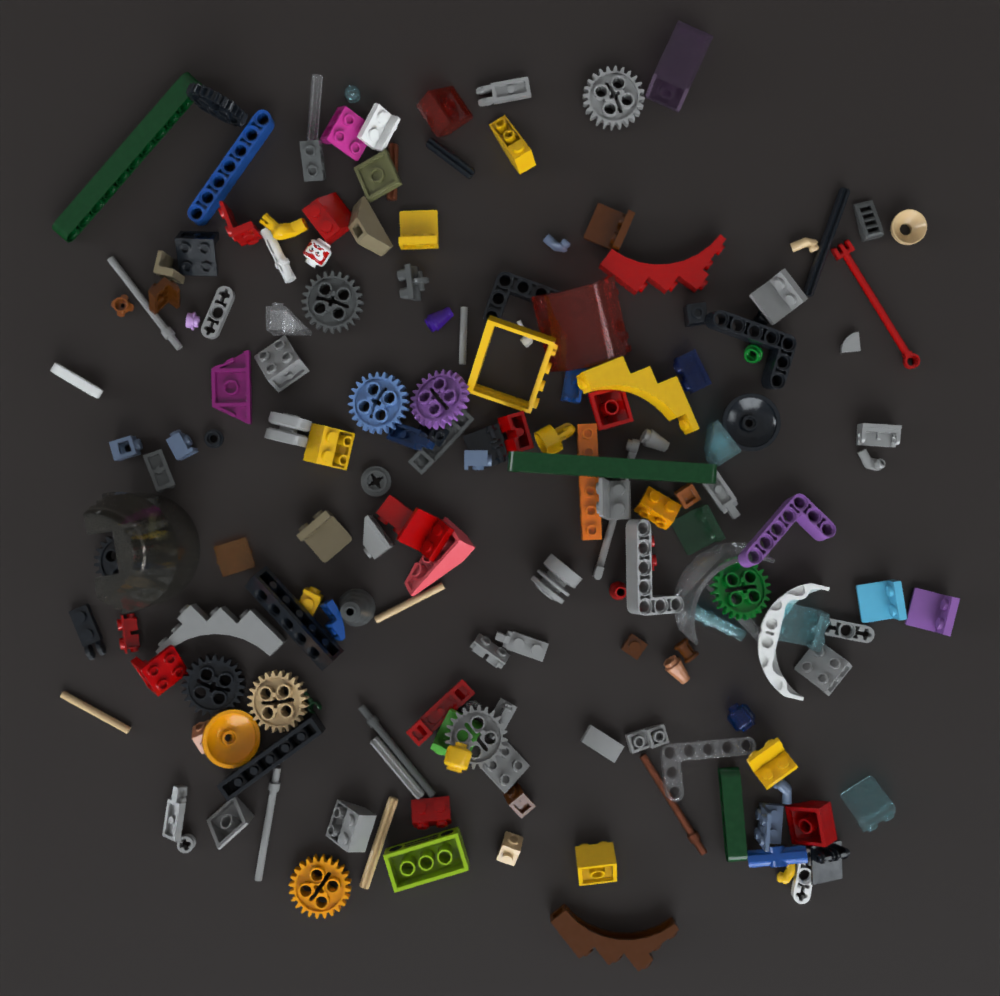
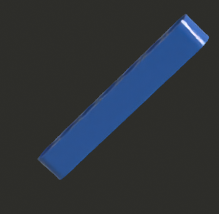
M258 110L253 115L188 208L187 215L196 225L204 226L209 222L220 206L219 201H224L273 131L275 122L268 111ZM263 119H268L266 124H260ZM257 134L256 139L250 140L251 135ZM245 149L246 153L242 156H239V152ZM235 165V169L228 172L229 166ZM219 181H224L222 187H217ZM209 196H213V200L210 203H206V199ZM202 212V216L195 219L196 213Z

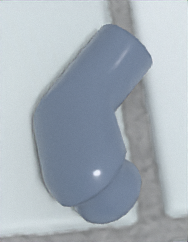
M550 234L543 240L545 244L557 252L565 253L571 245L566 239H562L559 243Z
M782 779L773 788L782 792L783 804H792L791 785L785 779Z

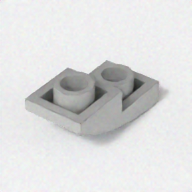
M664 724L624 734L629 752L632 754L669 743Z
M592 725L588 726L580 740L614 763L625 747Z

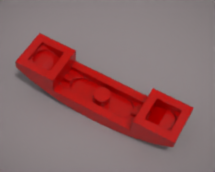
M461 679L431 706L406 733L420 746L443 723L449 709L457 710L475 692Z

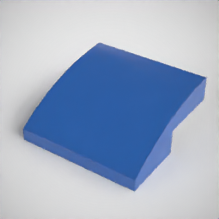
M333 599L325 600L320 604V607L330 621L324 624L334 640L342 641L345 639V628L340 611Z

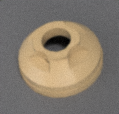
M903 210L891 222V235L900 244H915L923 239L926 234V219L917 210ZM901 225H907L910 228L908 235H903L900 232Z

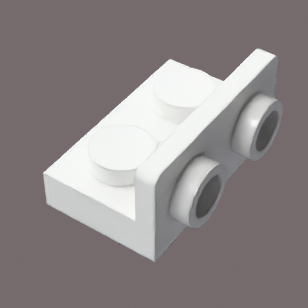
M374 103L357 138L372 150L381 152L388 146L401 118L391 115L380 104Z

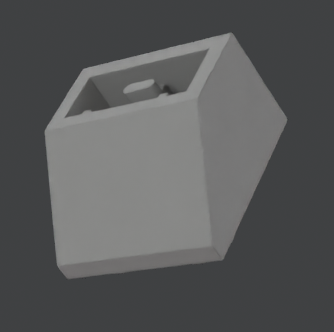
M337 799L325 836L346 852H365L377 815L365 807Z

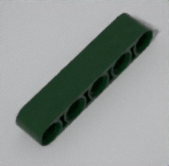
M738 766L718 768L727 862L747 861L740 770Z

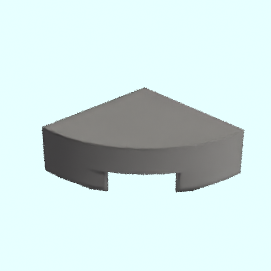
M859 332L852 333L845 338L840 346V353L861 351Z

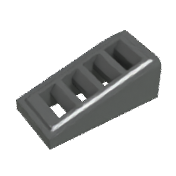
M873 200L854 204L853 209L861 242L881 238L884 235V231ZM869 207V210L861 212L860 208ZM870 214L871 217L863 219L864 215ZM872 221L871 225L866 226V222ZM874 228V232L868 233V229Z

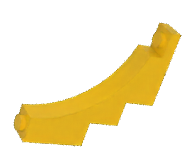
M623 356L583 371L576 376L578 387L583 391V394L610 389L628 392L651 403L668 421L678 418L679 427L685 435L700 429L677 376L657 383L650 366L630 373Z

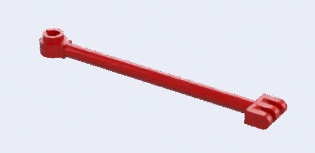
M845 240L844 245L842 243L837 245L839 251L836 247L832 248L831 253L836 261L844 259L903 354L904 367L907 369L918 367L920 364L919 355L912 353L908 349L850 255L855 250L850 240ZM908 359L912 360V365L908 364Z

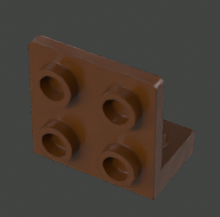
M598 203L583 238L606 249H613L619 252L635 212L628 210L627 214H624Z

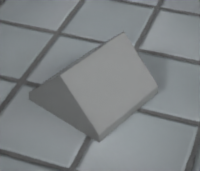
M237 796L227 801L206 820L216 847L219 850L255 817Z

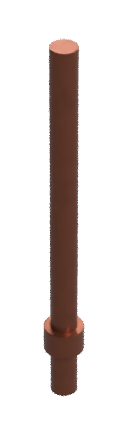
M642 754L639 758L685 829L690 843L695 845L701 856L706 854L707 850L702 844L697 830H694L647 754Z

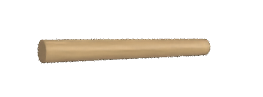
M441 582L374 616L376 623H379L444 590L445 587Z
M63 691L60 695V698L126 734L131 730L130 726L66 691Z

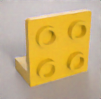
M437 210L399 212L400 237L398 239L401 250L439 249Z
M778 737L768 740L763 748L759 751H753L748 756L749 758L746 759L750 768L766 790L798 768L797 764L785 751Z

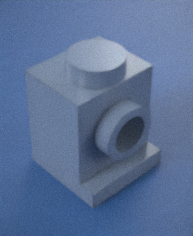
M180 429L170 434L171 437L166 439L176 460L182 461L199 452L197 448L191 446L193 442L189 435H185Z
M132 435L109 442L115 461H123L141 455L140 450L143 449L141 440ZM128 445H130L131 448L130 452L127 450Z
M464 450V470H469V466H472V470H484V467L492 466V455H488V450Z

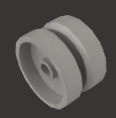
M270 411L268 421L280 427L279 429L266 428L264 438L306 448L309 438L305 435L297 434L298 430L309 432L312 421L288 413L281 414Z

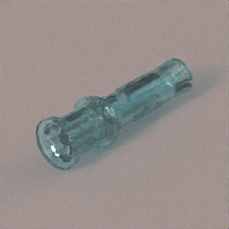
M697 603L692 606L689 612V619L694 618L702 622L703 626L714 627L739 641H742L746 635V630L719 618L711 610L707 611L699 607Z

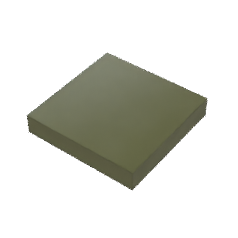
M386 149L354 167L367 201L370 203L403 185L391 156Z

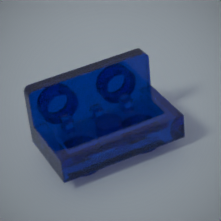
M695 349L673 360V368L677 374L681 375L683 379L681 383L686 392L689 391L692 394L712 384Z

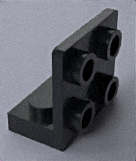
M180 231L175 237V245L180 274L191 276L218 275L215 245L219 241V232Z

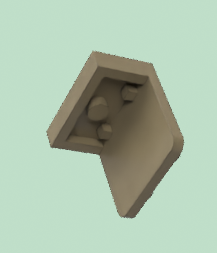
M320 510L313 516L314 521L310 524L305 523L298 529L300 533L296 536L300 541H305L320 560L326 563L352 541V536L329 510L324 512Z

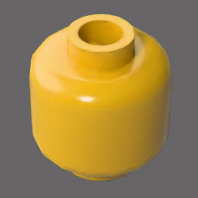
M456 742L455 745L447 747L444 764L448 770L462 773V770L468 769L472 752L466 749V744Z

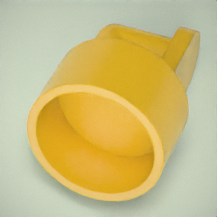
M564 423L555 429L551 425H547L534 432V437L542 453L556 454L563 450L562 441L571 437L576 428L570 423Z

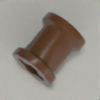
M688 638L681 640L674 646V649L678 650L683 656L685 663L691 662L699 655V652L695 651L689 644Z

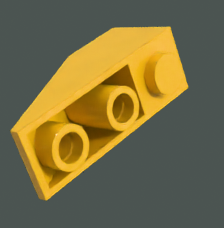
M505 115L489 124L511 164L520 175L536 166L531 148Z

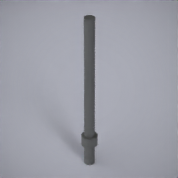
M364 704L360 706L358 710L367 719L366 723L370 728L373 727L427 795L430 798L434 796L436 792L381 726L377 716L373 715Z

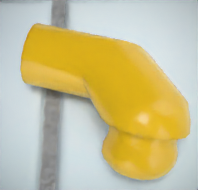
M789 864L784 872L777 873V881L783 884L789 883L796 873V865Z

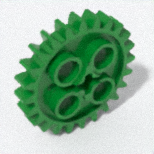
M737 557L724 561L725 564L718 565L720 569L714 570L717 576L711 577L715 583L709 585L714 588V591L710 592V594L716 596L712 602L718 601L719 603L716 608H723V615L729 612V618L736 617V620H741L742 618L743 620H748L749 617L754 618L756 614H761V609L767 608L764 602L770 601L766 594L771 593L770 590L766 589V587L771 585L770 583H765L768 576H762L764 569L757 570L758 564L745 568L740 565ZM745 574L749 577V582L746 581ZM728 577L731 578L732 584H729V583H728V581H727V578H728ZM751 585L755 586V589L752 588L733 592H725V589H733L736 587L742 588ZM749 593L752 594L753 601L750 600ZM731 596L735 597V604L732 602Z

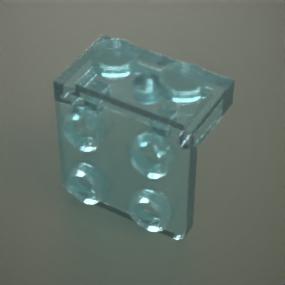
M787 603L778 640L805 645L813 651L820 652L821 647L825 643L824 635L826 628L830 623L829 614L821 609Z
M873 776L866 777L841 793V799L858 821V826L863 833L867 830L868 832L875 830L879 822L883 820L887 822L895 816V805Z

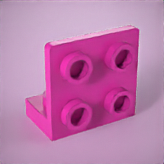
M346 106L337 107L319 140H322L324 144H332L353 160L359 161L367 146L357 138L365 120Z

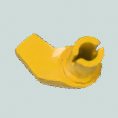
M265 213L262 216L263 220L260 219L259 223L272 232V237L277 240L295 237L309 229L307 222L303 218L291 223L279 224L268 213Z

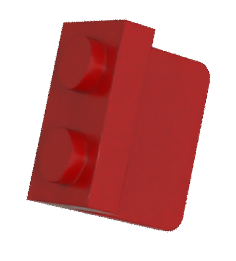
M223 200L219 201L220 208H218L222 219H225L228 224L225 228L229 237H232L234 242H238L241 246L247 244L254 245L259 242V239L263 238L260 230L252 221L238 226L232 210Z

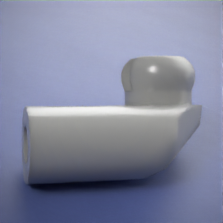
M867 449L857 453L866 469L879 471L886 465L885 461L881 458H871Z

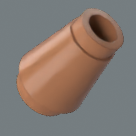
M673 655L666 659L663 665L670 675L681 684H685L690 680V676L679 657L677 658L676 655Z

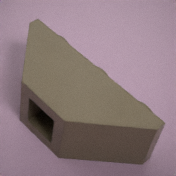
M361 197L352 208L348 228L357 244L379 256H384L393 245L366 197Z

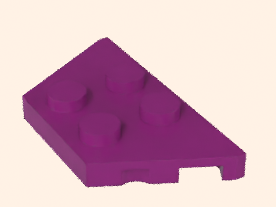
M246 350L235 358L232 357L226 360L225 363L211 368L212 407L247 424H252L251 351Z

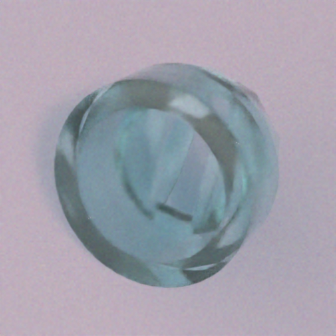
M351 85L346 88L345 97L347 101L355 103L360 99V91L356 86Z

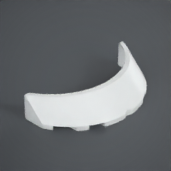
M814 583L797 586L780 596L763 618L760 626L761 631L758 635L759 660L769 682L785 697L804 700V697L793 690L787 683L777 662L776 646L783 618L798 600L805 599L808 594L821 589L829 591L830 587Z

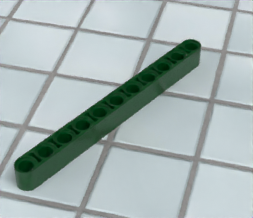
M185 72L179 77L53 223L52 229L66 242L69 243L76 239L193 104V101L187 97L186 90L192 82L195 84L199 83L201 86L203 84L189 72Z
M508 451L507 471L716 484L717 464Z

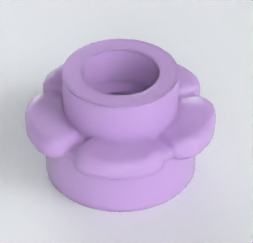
M196 312L187 313L186 328H191L194 331L195 327H199L200 316H197Z

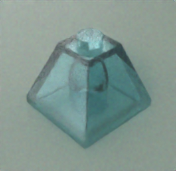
M719 420L707 425L704 452L709 464L720 466L741 452V449Z

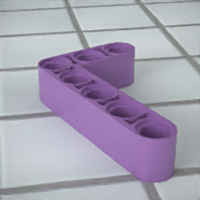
M796 494L783 502L740 552L738 561L745 568L759 564L795 521L817 541L833 537L836 533V526L805 495ZM760 540L763 542L764 548L760 545ZM748 554L752 556V561L749 559Z

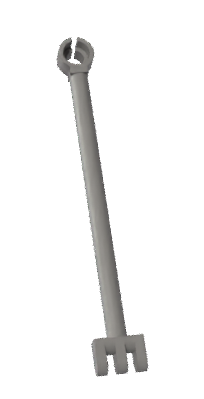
M628 439L625 448L628 451L627 458L635 459L640 440ZM609 520L598 561L593 572V577L596 580L602 578L604 564L617 520Z

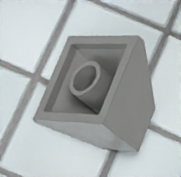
M367 515L364 518L363 545L365 548L363 550L369 558L373 557L375 560L392 548L394 543L375 517Z

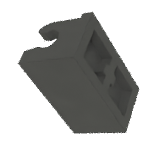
M162 449L143 455L156 491L161 493L168 488H174L176 484Z

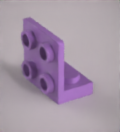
M913 588L905 624L951 636L960 598Z

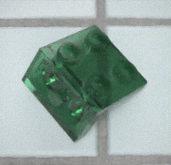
M703 504L676 518L671 524L687 555H691L714 542L726 539L708 504Z

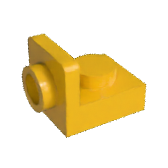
M310 586V588H304L299 602L314 616L324 595L320 594L321 591Z

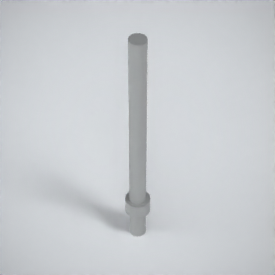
M115 257L108 258L109 264L160 328L163 337L169 340L177 351L180 350L183 345L176 338L173 329L166 325L158 313L155 315L149 310V301Z
M278 766L273 769L272 779L268 785L269 796L255 881H262L275 801L281 784L279 782L281 767Z

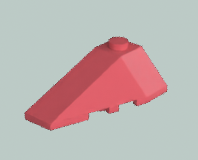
M444 517L443 520L454 529V532L436 560L432 562L422 555L419 563L414 564L404 582L408 592L413 597L462 563L475 549L469 537L447 517Z

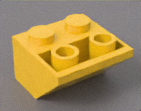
M312 423L303 461L347 471L355 433Z

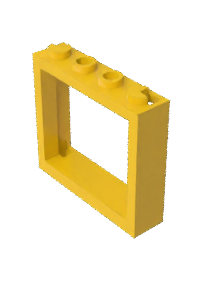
M490 315L467 383L469 386L467 390L473 395L531 414L533 408L537 409L540 398H537L538 391L542 392L546 383L543 380L544 374H549L552 365L549 362L550 356H555L558 345L555 342L557 338ZM495 326L548 344L529 401L477 384Z

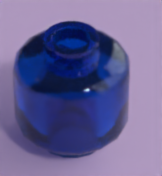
M736 703L728 709L730 713L727 715V720L736 731L742 730L744 733L756 724L754 722L756 716L747 704L744 703L739 706Z

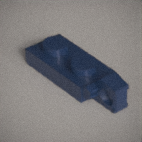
M395 423L396 430L391 428L386 437L389 441L420 451L422 447L433 450L436 444L427 439L428 435L425 432Z

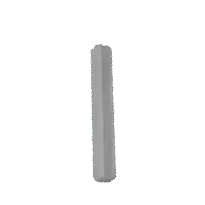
M379 736L374 737L370 744L417 800L425 794V791Z

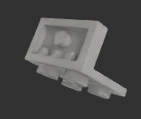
M785 268L749 295L771 325L777 323L808 299Z
M285 335L254 356L267 381L278 393L310 371L297 355Z
M599 477V482L596 483V493L599 494V502L596 503L597 514L606 520H630V481H609Z
M817 639L794 669L816 685L823 693L830 696L852 668V665Z

